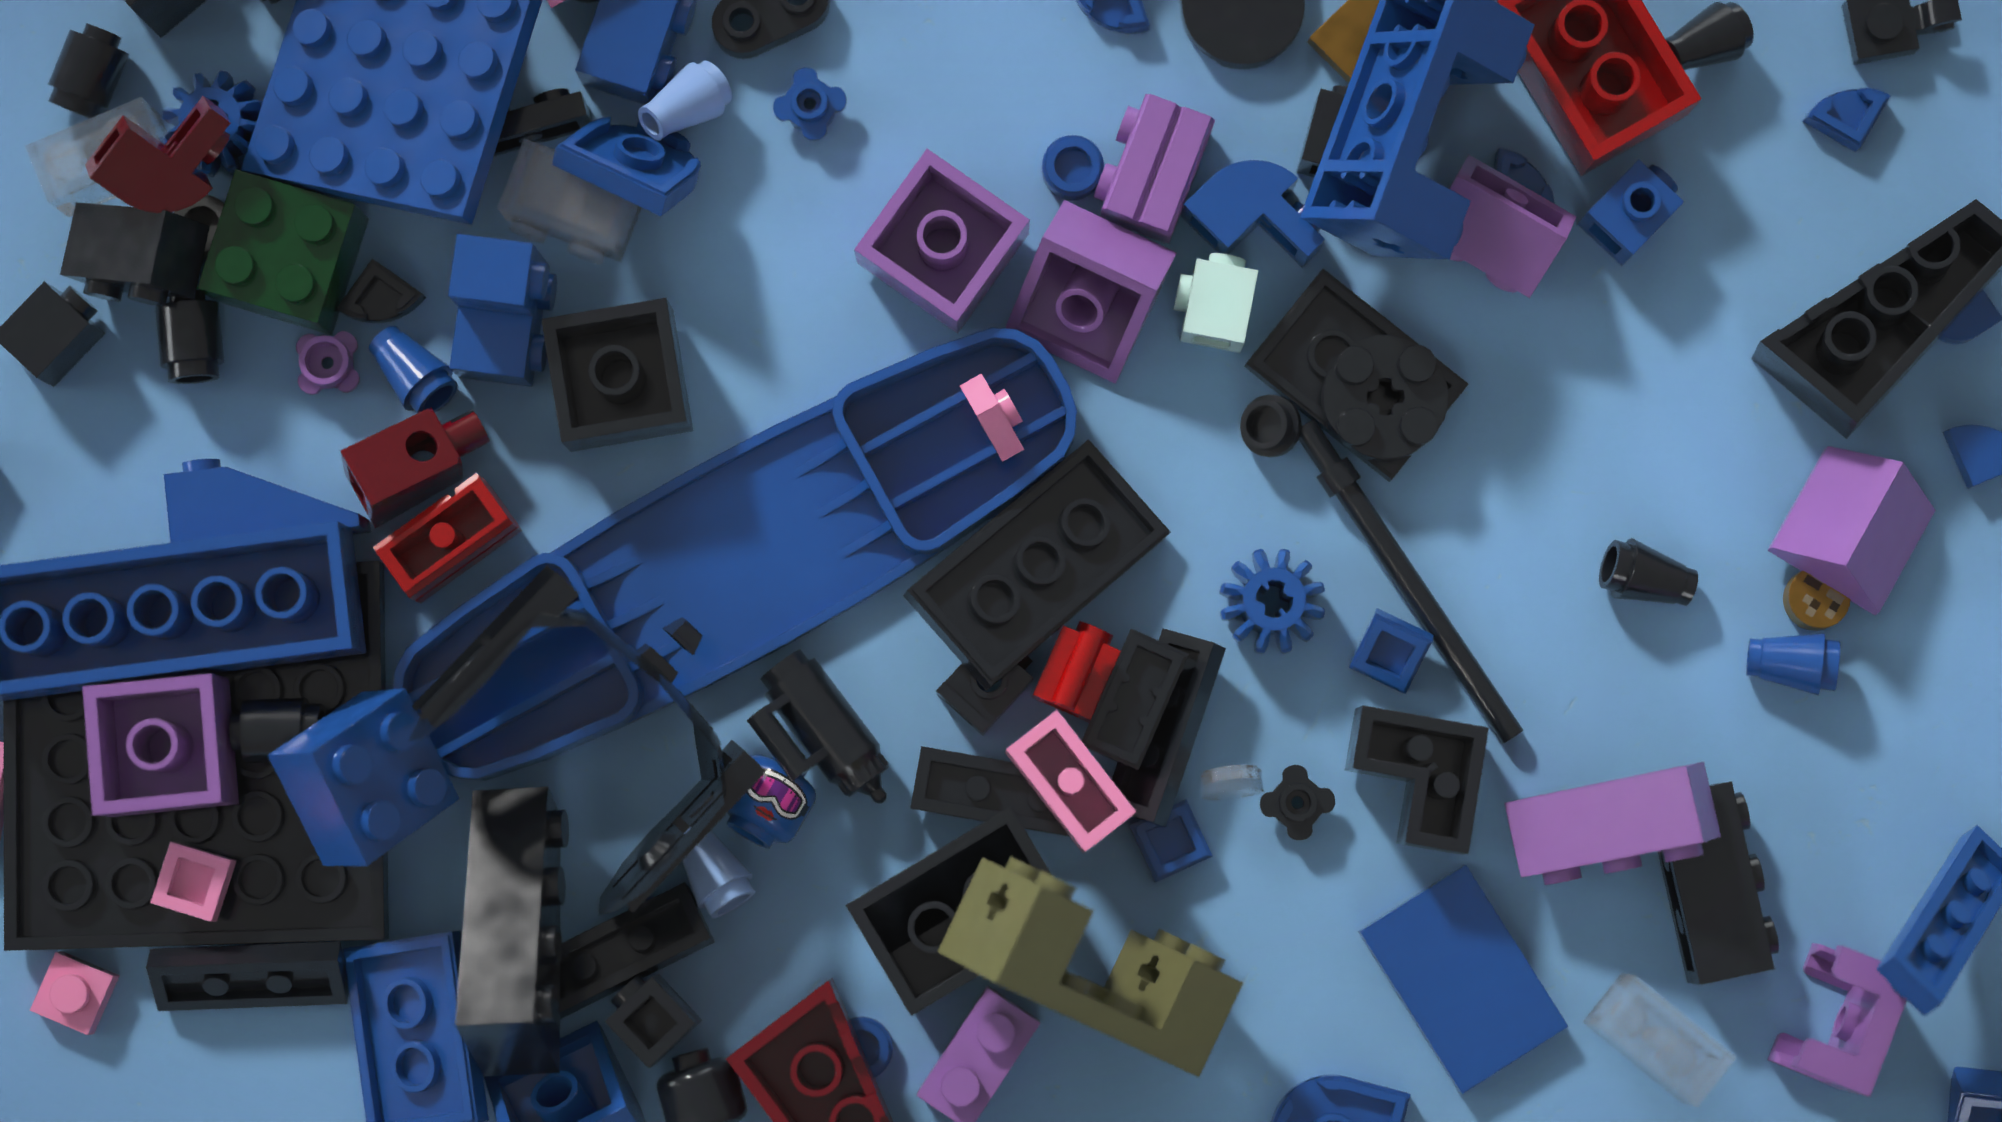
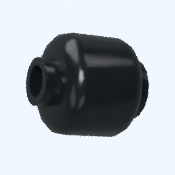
M708 1047L672 1057L674 1070L663 1074L656 1083L665 1122H739L747 1113V1104L738 1074L726 1058L711 1059Z

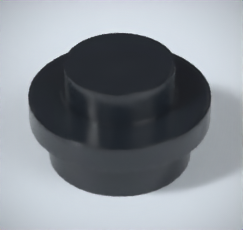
M1264 395L1253 400L1244 410L1240 422L1241 436L1246 446L1252 452L1265 457H1279L1289 452L1299 440L1302 429L1301 417L1295 405L1288 399L1277 395Z

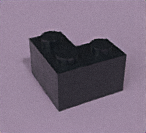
M1363 705L1354 711L1345 771L1406 781L1396 844L1453 854H1468L1489 727Z

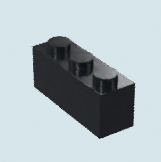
M1732 781L1710 785L1721 837L1701 843L1703 855L1665 862L1663 850L1657 851L1687 983L1702 985L1773 970L1775 967L1772 954L1779 952L1778 936L1774 923L1770 916L1763 917L1757 892L1764 891L1765 888L1762 867L1756 854H1748L1743 830L1750 828L1748 806L1741 792L1734 793Z

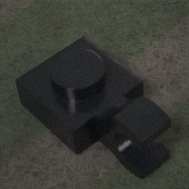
M1846 0L1842 5L1853 65L1915 54L1919 49L1917 35L1951 30L1954 28V22L1962 20L1958 0H1930L1912 7L1910 0Z

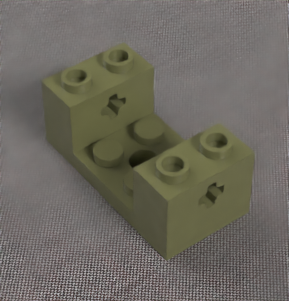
M1010 857L1005 868L982 858L938 952L1006 989L1200 1077L1243 985L1242 982L1220 972L1226 960L1161 929L1158 930L1154 940L1131 929L1106 984L1102 987L1082 976H1076L1066 971L1094 912L1071 900L1076 887L1013 857Z

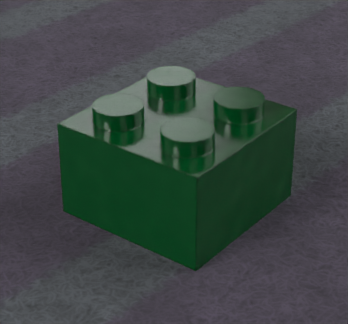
M235 169L197 288L216 302L333 335L339 316V311L336 308L345 297L369 218L353 203Z

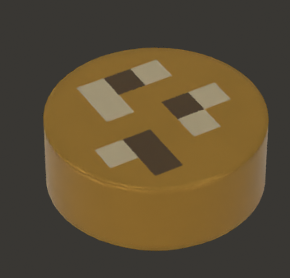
M1805 571L1795 574L1788 581L1783 593V604L1788 617L1799 627L1812 631L1823 630L1840 622L1847 614L1851 601L1850 598Z

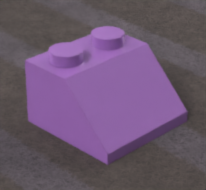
M1064 200L1041 239L1005 328L1017 329L1038 340L1049 353L1116 384L1157 299L1177 252Z

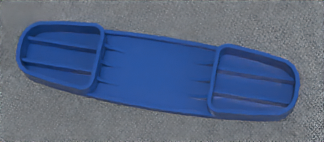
M994 327L930 348L848 383L839 391L837 396L773 425L693 467L612 513L554 551L532 556L457 607L409 645L394 670L393 689L406 688L414 704L548 565L579 593L567 608L589 612L635 650L647 643L679 672L672 684L685 697H688L787 646L869 599L940 554L1008 507L1061 463L1074 443L1077 408L1070 387L1054 358L1038 340L1017 329ZM979 374L983 375L993 394L1003 389L1006 390L1023 422L1014 426L1013 430L1024 450L1003 462L960 388V385ZM679 618H685L703 635L695 654L692 655L683 649L662 628ZM586 626L531 628L489 680L454 715L428 735L449 776L487 781L548 760L640 720L675 703V701L655 679ZM419 708L417 712L420 715L422 711Z

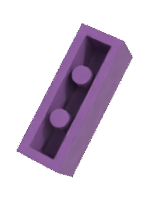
M1704 761L1504 803L1520 876L1522 878L1542 874L1544 885L1582 878L1580 866L1602 862L1604 874L1641 867L1640 855L1663 850L1665 862L1703 855L1701 843L1721 837Z

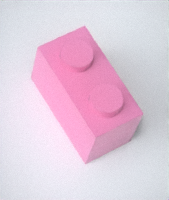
M1058 710L1005 751L1008 758L1082 853L1089 850L1136 813Z

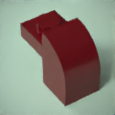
M202 96L164 145L123 115L86 162L85 167L90 179L136 209L152 213H161L162 210L170 212L179 211L194 205L213 189L206 174L196 167L201 161L210 164L222 152L230 138V134L225 130L231 122L224 110Z

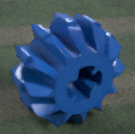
M219 71L212 85L202 73H194L193 85L195 91L189 94L184 88H173V95L181 103V107L162 111L163 119L169 124L176 126L164 136L165 142L167 143L201 97L204 96L224 110L231 123L225 130L230 134L226 146L210 164L201 161L199 164L200 171L206 174L207 177L213 178L219 171L222 163L225 169L231 175H234L235 169L239 171L241 169L238 157L243 154L246 155L263 101L253 100L256 89L247 80L234 85L233 77L227 71Z
M1263 549L1255 550L1252 554V561L1256 574L1240 561H1237L1231 567L1233 575L1245 586L1223 583L1220 587V595L1239 600L1238 605L1228 606L1221 610V620L1230 621L1242 617L1245 623L1235 630L1232 638L1239 643L1248 636L1251 630L1258 632L1254 643V651L1258 654L1266 652L1269 646L1270 635L1275 636L1277 648L1282 654L1289 653L1292 650V641L1288 629L1299 639L1307 642L1313 637L1314 633L1300 617L1321 620L1325 615V609L1321 606L1306 603V598L1316 597L1325 591L1324 584L1322 582H1314L1303 586L1300 580L1312 569V564L1307 560L1300 563L1293 573L1286 570L1290 560V551L1287 549H1281L1278 552L1274 568H1270L1267 555ZM1269 586L1279 588V599L1288 602L1287 611L1285 612L1281 608L1275 613V617L1264 615L1266 610L1265 604L1256 601L1257 592L1259 591L1264 595L1269 590Z

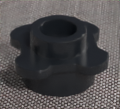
M1291 765L1283 770L1282 781L1274 791L1262 795L1259 806L1264 816L1275 817L1281 824L1287 827V834L1290 838L1305 840L1311 836L1313 831L1312 825L1322 813H1329L1333 810L1335 796L1330 789L1319 788L1308 778L1307 770L1303 766ZM1296 796L1303 800V806L1299 809L1294 808L1291 804L1292 799Z

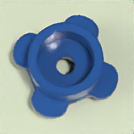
M808 67L800 68L793 74L794 83L784 96H779L775 99L773 111L778 120L783 122L790 121L795 128L802 131L803 136L807 140L817 141L826 135L827 127L833 121L835 113L845 109L847 99L845 92L840 87L830 88L820 81L814 69ZM807 99H813L816 102L813 109H806L804 107V102Z

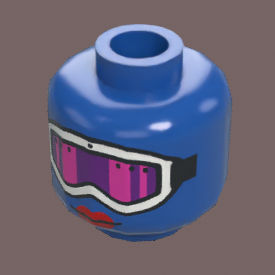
M753 755L751 757L766 772L727 812L730 817L726 823L733 831L745 839L770 849L773 842L788 843L794 839L815 803L816 792L810 782L804 778L807 772L792 782L774 757Z

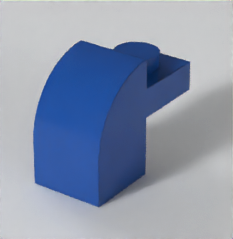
M1262 160L1237 162L1216 172L1183 204L1180 215L1217 253L1230 254L1259 225L1303 268L1320 251L1325 241V238L1318 232L1320 230L1319 227L1300 218L1304 205L1296 201L1291 206L1285 200L1294 190L1298 177L1280 165Z

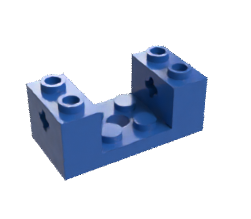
M1379 0L1300 218L1374 257L1450 260L1453 249L1462 236L1463 222L1471 200L1415 171L1418 159L1427 147L1430 126L1440 99L1446 93L1449 85L1514 83L1517 72L1525 62L1527 55L1526 47L1535 24L1494 0Z

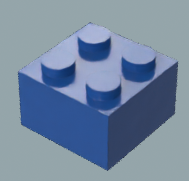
M406 688L362 691L268 755L323 866H368L460 799L429 735L425 736L422 740L409 741L420 717L412 708L413 702Z

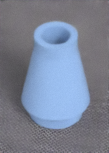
M702 61L699 64L687 63L649 103L639 109V121L650 137L655 140H661L671 133L720 117L724 112L725 106L731 102V88L725 75L713 63L709 61Z
M689 827V828L684 832V834H686V833L691 829V827ZM711 830L683 859L698 908L706 907L711 918H717L735 910L755 894V890L749 882L753 877L751 872Z

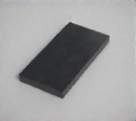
M1088 439L911 586L903 596L987 691L1162 542L1171 531Z

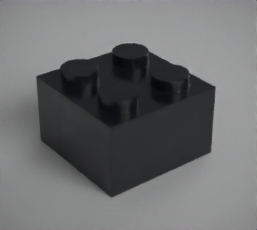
M667 298L541 319L561 443L570 452L693 431L674 311Z

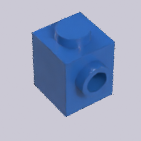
M1638 159L1577 224L1622 266L1684 201L1676 194L1678 191L1677 184L1664 170L1656 165L1647 167Z

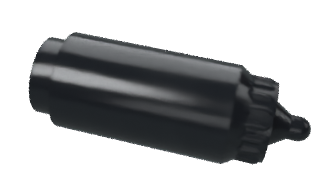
M799 649L765 673L760 680L769 690L765 697L770 703L758 710L746 721L790 780L793 782L815 766H818L830 783L836 784L844 795L851 797L855 793L860 792L870 796L875 803H883L887 798V794L882 788L881 774L889 766L887 760L880 752V744L815 658L808 660L801 649ZM778 713L810 757L806 758L774 714Z

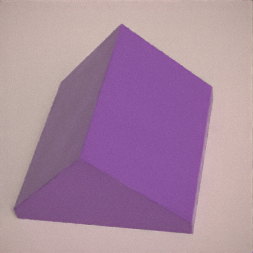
M1827 446L1767 551L1800 571H1805L1850 598L1853 603L1873 615H1877L1881 611L1936 510L1904 462Z

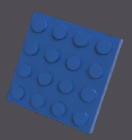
M296 0L241 171L313 192L472 225L542 0Z

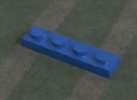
M1978 825L1960 837L1876 968L1889 982L1892 989L1910 1002L1923 1016L1942 1004L2002 905V848Z

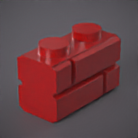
M477 473L454 488V496L451 497L446 494L373 547L406 595L420 604L522 531L493 488Z

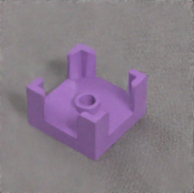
M1812 943L1803 966L1804 973L1848 991L1846 998L1835 1018L1828 1044L1815 1039L1803 1041L1786 1033H1779L1775 1038L1767 1060L1836 1089L1870 1097L1907 1000L1898 995L1892 989L1889 982L1876 970L1881 962L1880 960L1846 946L1837 945L1834 950L1821 944Z

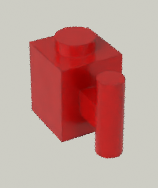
M1082 621L1078 622L1075 630L1063 625L1032 698L1089 723L1121 650L1110 646L1113 635Z

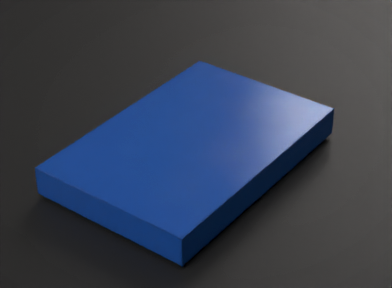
M1467 865L1457 868L1358 931L1461 1094L1569 1027Z
M462 930L343 949L366 1122H484L489 1120L483 1074L455 1026Z

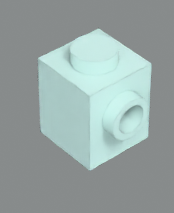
M1211 253L1209 261L1197 258L1193 274H1180L1174 310L1185 312L1180 341L1240 353L1245 343L1258 270L1245 268V259L1229 254Z

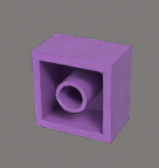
M926 149L855 247L854 252L857 264L950 329L959 333L1029 235L1030 220L938 155Z
M203 674L83 687L92 816L117 817L239 804L235 751L232 750L229 739V722L232 714L229 678L215 674Z

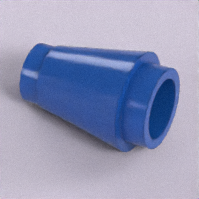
M397 326L385 328L371 341L368 350L375 357L377 364L405 410H415L416 413L432 408L436 413L456 393L458 384L452 378L453 371L449 369V365L403 333Z
M1825 633L1762 639L1750 638L1746 676H1756L1759 679L1819 695L1820 689L1835 691L1839 672L1840 641L1825 640Z

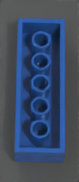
M339 521L0 565V701L83 691L84 686L212 674L366 653L352 528Z

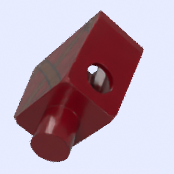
M430 408L341 450L340 453L345 476L374 528H377L463 478L461 457L489 443L490 440L481 421L472 409L442 425L433 409ZM419 451H428L434 454V457L427 461H417L412 458Z

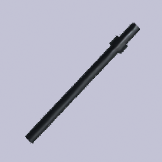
M1315 419L1303 425L1299 441L1321 474L1316 478L1328 496L1331 498L1336 495L1426 631L1434 635L1433 641L1502 744L1517 736L1523 731V728L1356 482L1361 476L1349 458H1340Z

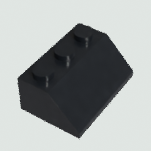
M1011 806L846 904L847 909L910 1016L979 976L974 971L942 955L938 950L982 858L1005 868L1010 857H1013L1052 876Z

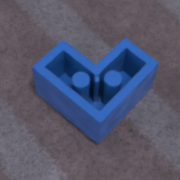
M457 234L448 297L458 306L449 369L459 378L533 387L535 371H544L547 351L544 334H540L541 319L543 317V310H553L557 292V275L549 273V264L533 243Z

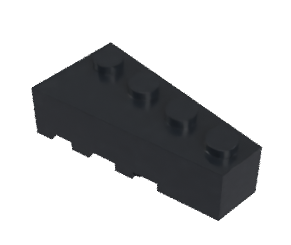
M1975 199L1910 242L1904 249L1881 264H1876L1861 274L1857 280L1809 308L1802 316L1781 330L1778 329L1762 339L1751 359L1847 439L2002 270V219Z
M548 787L475 790L472 794L455 1026L484 1077L560 1073V962L562 959L560 905L564 904L566 895L565 875L563 868L560 867L561 848L568 846L569 823L566 810H558Z

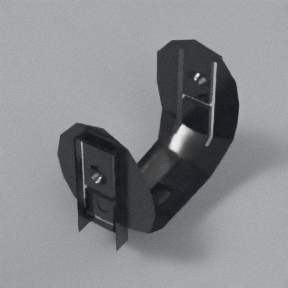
M547 565L412 705L417 714L419 708L422 713L418 714L420 718L409 741L422 740L454 715L489 680L531 628L586 626L655 679L693 722L701 780L649 831L624 860L600 897L599 915L618 911L626 906V904L633 913L760 779L766 770L733 740L721 750L720 740L713 728L672 684L679 672L646 643L635 650L589 612L567 608L579 593ZM679 618L662 628L683 649L692 655L695 654L703 635L685 618ZM689 827H691V829H690L686 834H684V832H685Z

